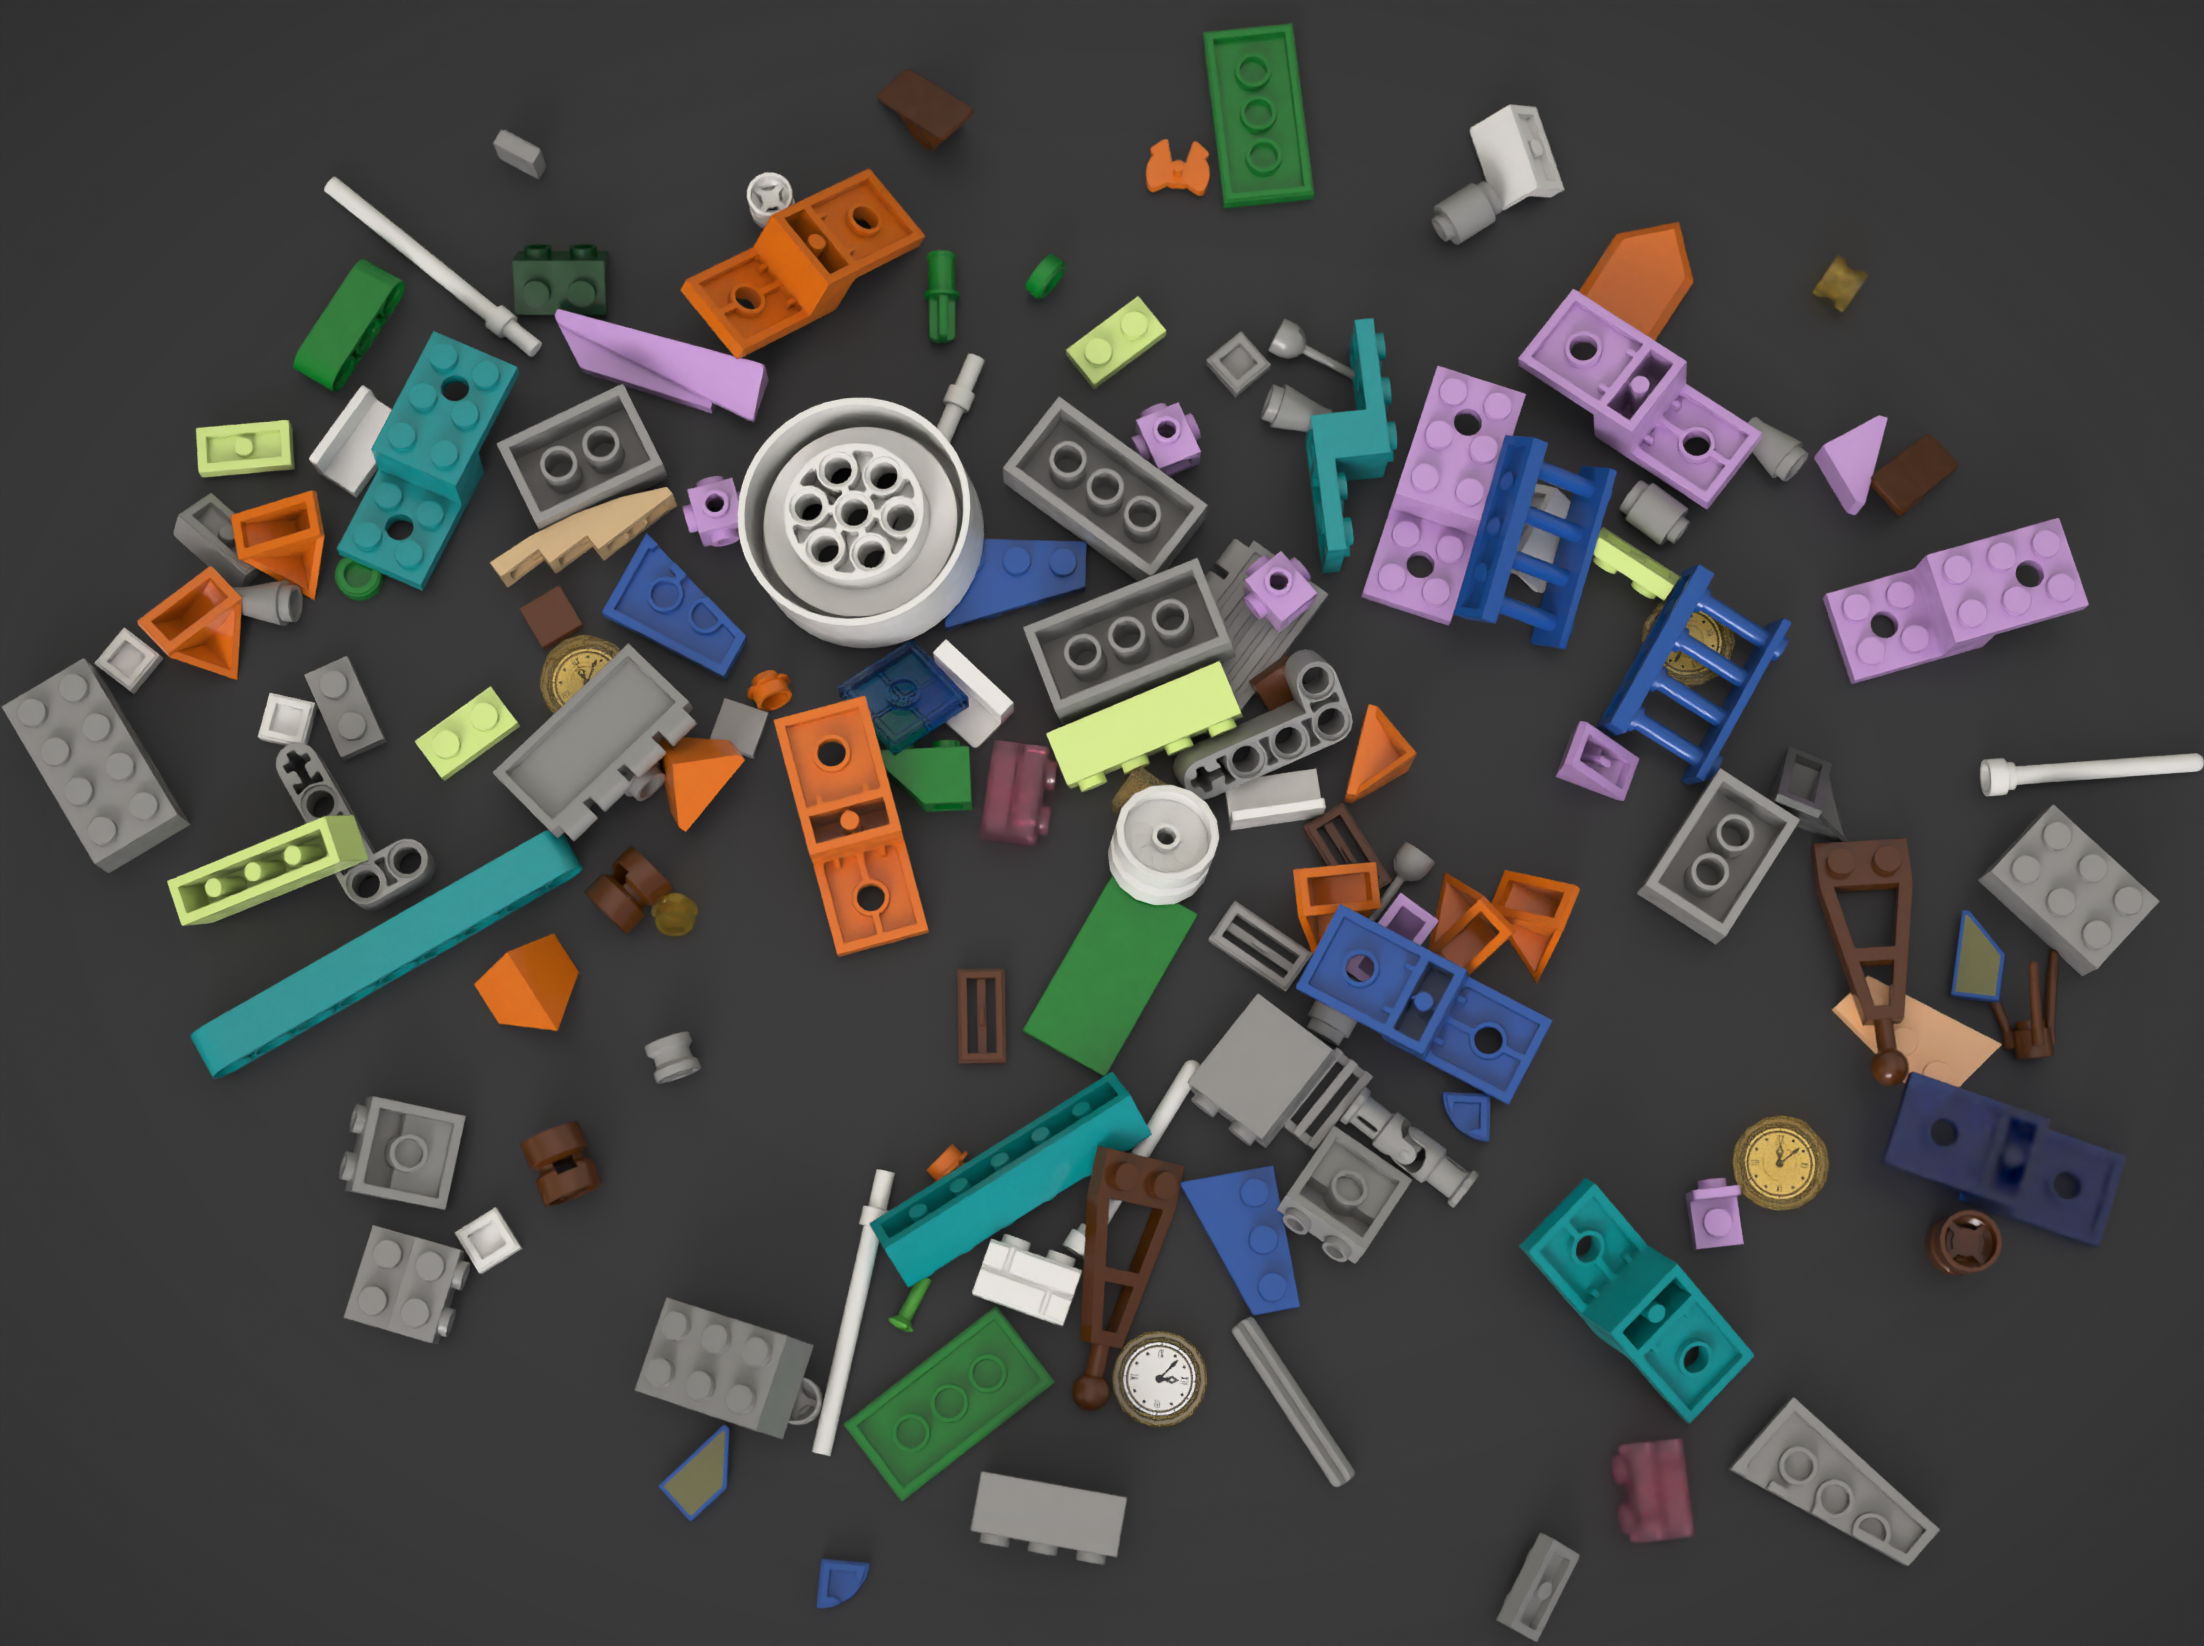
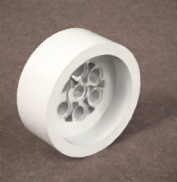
M846 398L811 407L785 422L766 440L751 462L742 483L737 513L740 543L750 569L788 618L809 634L824 641L852 648H878L910 640L925 633L943 620L961 601L976 575L984 541V521L977 492L956 451L947 438L927 419L904 406L873 398ZM841 468L852 469L851 476L847 481L841 484L831 483L832 476L837 470ZM884 474H897V480L890 488L879 489L876 487L879 478ZM812 504L822 505V511L817 518L808 521L802 519V514L808 506ZM858 509L868 511V516L862 524L857 526L847 524L850 514ZM904 514L914 516L913 524L904 531L893 530L894 522L899 516ZM830 545L839 547L838 554L832 561H818L819 554L825 547ZM877 550L885 552L884 560L881 564L872 568L864 566V561L868 554Z

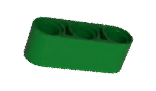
M365 258L359 260L351 269L298 350L294 359V369L333 392L339 391L349 380L395 310L404 293L405 282Z

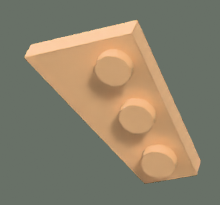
M1869 975L1866 976L1865 979L1874 1005H1888L1890 986ZM1850 991L1832 1011L1876 1054L1878 1050L1874 1025H1862ZM1908 995L1905 997L1904 1019L1900 1024H1894L1897 1050L1901 1051L1909 1062V1073L1903 1082L1932 1111L1938 1109L2002 1045Z

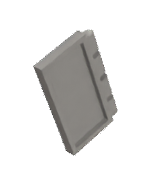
M1233 539L1214 564L1227 577L1222 579L1214 572L1209 571L1205 578L1236 655L1234 658L1221 662V665L1242 712L1256 694L1248 681L1287 653L1327 600L1329 594L1309 580L1308 583L1317 592L1314 605L1282 631L1278 632L1266 617H1263L1261 620L1258 619L1243 601V598L1246 596L1243 591L1244 583L1248 578L1245 573L1246 570L1262 556L1267 555L1271 559L1275 555L1256 541H1253L1247 547L1239 540Z
M628 643L492 773L557 839L565 832L575 841L598 819L589 809L594 803L606 812L632 787L631 783L624 777L629 770L640 779L666 754L664 749L658 744L662 738L674 747L697 725L695 720L688 714L694 708L678 690Z

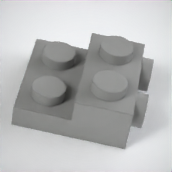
M375 1096L366 1097L364 1105H355L350 1121V1132L357 1133L354 1151H346L344 1153L340 1166L339 1179L347 1181L345 1191L445 1210L466 1116Z
M1333 1126L1276 1210L1284 1214L1283 1222L1290 1230L1301 1235L1310 1232L1324 1242L1322 1248L1329 1257L1339 1262H1345L1348 1259L1356 1264L1404 1194L1412 1179L1342 1130Z
M373 1225L344 1318L438 1345L441 1336L448 1337L454 1323L456 1309L450 1308L455 1290H462L468 1278L470 1263L465 1261L467 1252Z

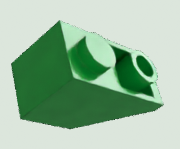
M939 740L932 742V748L913 749V743H909L900 750H892L887 744L885 745V750H880L887 777L925 812L973 810L969 746H960V741ZM903 742L902 744H900V745L897 746V747H895L892 743H889V744H890L893 748L897 749V748L901 747L902 745H904V744L907 743V742Z

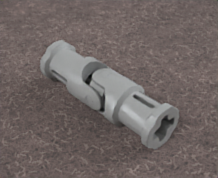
M1365 1087L1340 1121L1345 1125L1348 1123L1353 1124L1373 1140V1147L1385 1155H1390L1396 1164L1420 1183L1427 1181L1448 1198V1204L1454 1208L1479 1174L1474 1170L1468 1172L1446 1155L1447 1149L1420 1129L1412 1127L1407 1118L1398 1111L1391 1113L1370 1096L1371 1091ZM1424 1148L1426 1158L1421 1161H1415L1417 1153Z

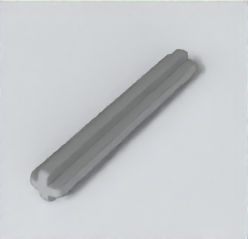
M1247 1317L1232 1328V1334L1330 1483L1335 1487H1339L1352 1479L1355 1475L1354 1469L1256 1320L1252 1317Z

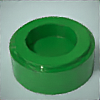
M1053 253L1049 254L1033 271L1025 285V290L1038 300L1044 299L1063 277L1066 271V263Z
M343 557L336 567L335 580L345 596L352 600L364 601L374 597L381 590L384 574L359 564L350 558Z

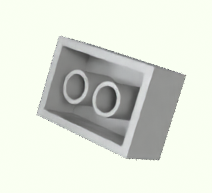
M624 384L618 385L496 443L539 531L575 513L620 497L640 493L669 479Z
M1720 768L1707 783L1637 894L1716 945L1726 937L1800 819Z
M2054 804L2040 813L1978 879L1986 889L2047 945L2056 950L2059 956L2081 976L2098 969L2160 902Z
M666 1297L635 1391L783 1439L814 1345Z
M981 1472L971 1531L981 1532L979 1541L981 1543L1009 1547L1010 1538L1029 1541L1028 1551L1057 1556L1058 1547L1077 1550L1076 1560L1105 1565L1107 1555L1117 1557L1127 1498Z

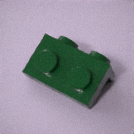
M548 244L524 246V251H518L512 260L515 315H555L557 309L579 315H607L609 311L607 287L609 251H597V246L593 244L570 246V251H552L551 245Z

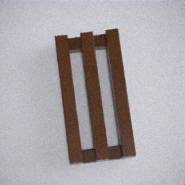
M1344 803L1339 804L1303 826L1304 833L1325 866H1336L1339 864L1317 831L1321 827L1326 831L1346 865L1358 864L1332 823V820L1338 817L1366 862H1376L1379 890L1392 883L1390 876Z
M957 969L959 1065L1006 1064L1005 969ZM967 979H977L978 1053H968ZM986 979H995L996 1053H987Z

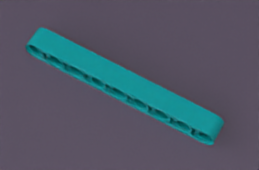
M546 830L208 1022L193 1032L190 1038L212 1078L224 1077L569 881L579 874L583 867L565 835L562 834L557 839L549 830Z

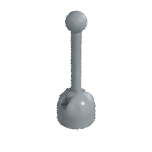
M1284 318L1269 346V352L1285 359H1291L1303 353L1352 380L1353 377L1355 378V371L1307 346L1303 329Z
M1406 841L1399 848L1393 860L1397 876L1380 898L1381 909H1376L1367 917L1374 922L1404 881L1413 882L1421 880L1435 864L1426 854Z

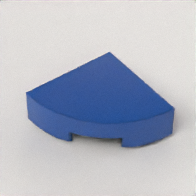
M1443 1092L1441 1094L1443 1108L1454 1128L1470 1139L1488 1143L1490 1136V1096L1480 1093Z
M822 1558L816 1608L833 1607L853 1597L864 1584L868 1576L870 1563Z

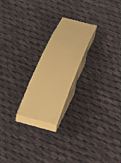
M668 487L620 497L575 513L529 536L491 561L490 564L508 588L544 560L555 574L592 547L604 561L674 509L677 504Z

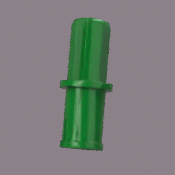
M947 250L931 251L927 255L928 290L924 292V300L928 302V338L930 341L939 344L952 342L955 339V302L960 300L959 292L955 290L956 254Z

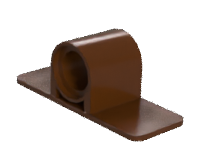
M911 69L904 70L877 95L881 103L900 115L915 139L930 152L942 144L974 113L969 105Z
M1926 434L1871 476L1870 486L1901 517L1941 480L1952 473L1958 467V464L1932 435Z

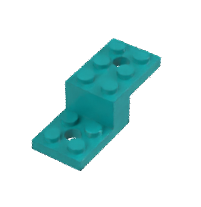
M1373 318L1355 320L1348 346L1350 368L1355 371V378L1353 377L1352 383L1356 410L1311 415L1305 438L1321 573L1340 572L1344 557L1350 556V545H1353L1352 522L1350 517L1343 518L1342 516L1344 500L1348 498L1347 481L1383 477L1387 463L1393 462V450L1397 449L1395 422H1387V405H1391L1392 401L1389 377H1381V361L1386 359L1385 340L1383 332L1375 333Z
M433 331L371 448L378 471L337 547L339 555L350 558L368 568H373L382 574L421 591L424 590L484 475L479 451L519 376L517 366ZM460 382L468 386V394L459 401H450L443 396L446 387L452 383ZM400 520L410 522L413 525V531L406 539L395 540L388 535V530L393 523Z
M1587 1178L1519 1246L1601 1340L1625 1355L1675 1413L1689 1424L1755 1356L1680 1266L1648 1246L1599 1187ZM1591 1235L1592 1243L1590 1249L1584 1255L1577 1257V1243L1584 1236ZM1698 1346L1699 1355L1696 1361L1684 1367L1686 1353L1692 1347Z

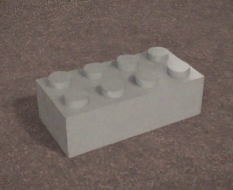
M1061 397L1056 399L1003 467V481L1007 486L1082 541L1087 542L1090 547L1137 581L1166 571L1206 520L1208 507L1206 503Z
M1198 558L1023 627L1055 712L1063 725L1118 704L1218 661L1221 663L1236 657Z
M85 658L2 706L92 861L107 873H111L190 825L100 672Z

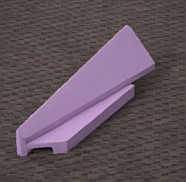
M561 309L556 310V321L582 373L619 385L624 384L626 387L711 414L716 404L748 421H755L769 381L765 365L743 358L737 360L734 356Z

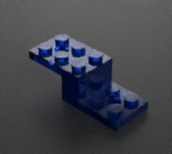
M1912 1071L1908 1074L1880 1164L1960 1191L1959 1201L2095 1248L2100 1246L2127 1156L2049 1130L2048 1126L2051 1120L2049 1118ZM1936 1120L1948 1122L1954 1130V1140L1948 1147L1937 1145L1931 1138L1930 1129ZM2060 1173L2069 1174L2076 1182L2077 1190L2074 1197L2070 1200L2059 1197L2054 1190V1179Z

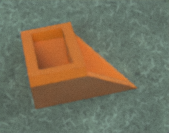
M313 490L230 515L238 560L246 562L278 581L287 580L291 585H298L302 594L315 600L325 537L317 492Z
M209 566L137 620L138 625L170 658L235 680L238 679L242 597L212 566Z
M1368 704L1343 802L1354 804L1408 772L1417 754L1378 706Z
M683 737L674 747L664 738L658 742L666 752L660 759L662 772L665 775L664 784L669 810L678 827L685 832L745 761L737 746L729 740Z
M1376 862L1293 870L1298 918L1312 953L1315 952L1340 904L1365 917H1368L1376 909H1381Z
M1505 870L1491 904L1516 929L1509 942L1537 984L1563 933L1580 888L1569 883Z
M1444 872L1435 918L1439 921L1432 930L1428 950L1467 969L1468 976H1470L1511 938L1516 929L1484 895Z
M553 933L508 951L474 985L499 1024L558 1031L575 981L580 972Z

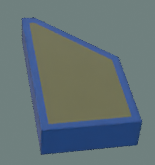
M1962 910L1951 996L1952 998L2000 1003L2006 956L1973 914L1968 910Z
M726 1424L716 1431L659 1485V1488L690 1522L696 1519L728 1489L731 1429Z

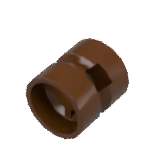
M631 845L612 863L614 872L611 875L601 874L584 891L586 896L626 935L646 917L644 908L647 905L656 907L674 889L665 877Z
M578 1121L550 1128L528 1138L520 1144L529 1168L539 1171L540 1176L535 1183L545 1207L573 1200L595 1190L603 1184L594 1160L585 1157L583 1154L588 1145ZM570 1162L572 1169L557 1174L555 1167Z
M1975 1210L1959 1211L1938 1219L1928 1229L1925 1238L1926 1255L1931 1264L1941 1273L1951 1276L1968 1275L1983 1271L1992 1266L1999 1257L2002 1247L2001 1232L1995 1221L1985 1213Z

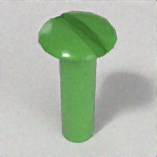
M929 1278L921 1279L915 1283L898 1315L888 1318L889 1322L896 1328L905 1332L913 1331L911 1319L932 1282Z

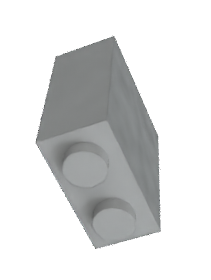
M1257 994L1187 1081L1191 1091L1195 1094L1191 1101L1209 1116L1214 1117L1219 1112L1231 1121L1232 1124L1228 1129L1247 1145L1251 1146L1254 1141H1257L1267 1148L1336 1059L1333 1049L1260 994Z

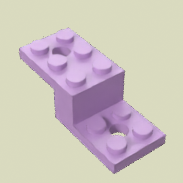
M1574 288L1518 358L1520 367L1594 414L1595 437L1707 510L1762 440V432L1686 384L1687 361ZM1582 342L1592 344L1597 350L1596 354L1588 360H1578L1571 355L1570 351L1576 344ZM1699 437L1706 440L1710 448L1703 455L1693 456L1688 454L1683 446L1687 440Z
M1437 366L1361 596L1362 598L1449 626L1505 435L1513 436L1526 394ZM1459 415H1472L1479 422L1480 429L1474 435H1462L1456 430L1454 420ZM1414 556H1423L1431 562L1432 573L1425 578L1414 577L1407 569V561Z
M2059 518L1926 555L1914 569L1830 592L1823 597L1851 684L1983 647L1996 634L2080 611L2089 605ZM2020 565L2033 567L2039 575L2038 585L2035 587H2025L2020 584L2016 578L2017 567ZM1877 615L1888 617L1894 625L1893 636L1889 638L1877 636L1871 629L1872 617Z

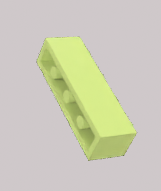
M1218 661L1046 734L1067 785L1071 789L1079 786L1081 792H1085L1106 783L1105 774L1122 768L1124 774H1128L1151 764L1148 757L1166 750L1167 755L1172 756L1194 746L1191 739L1209 732L1211 738L1226 734L1237 728L1235 720L1243 716L1222 665Z
M354 815L324 816L167 881L181 925L214 923L369 859Z

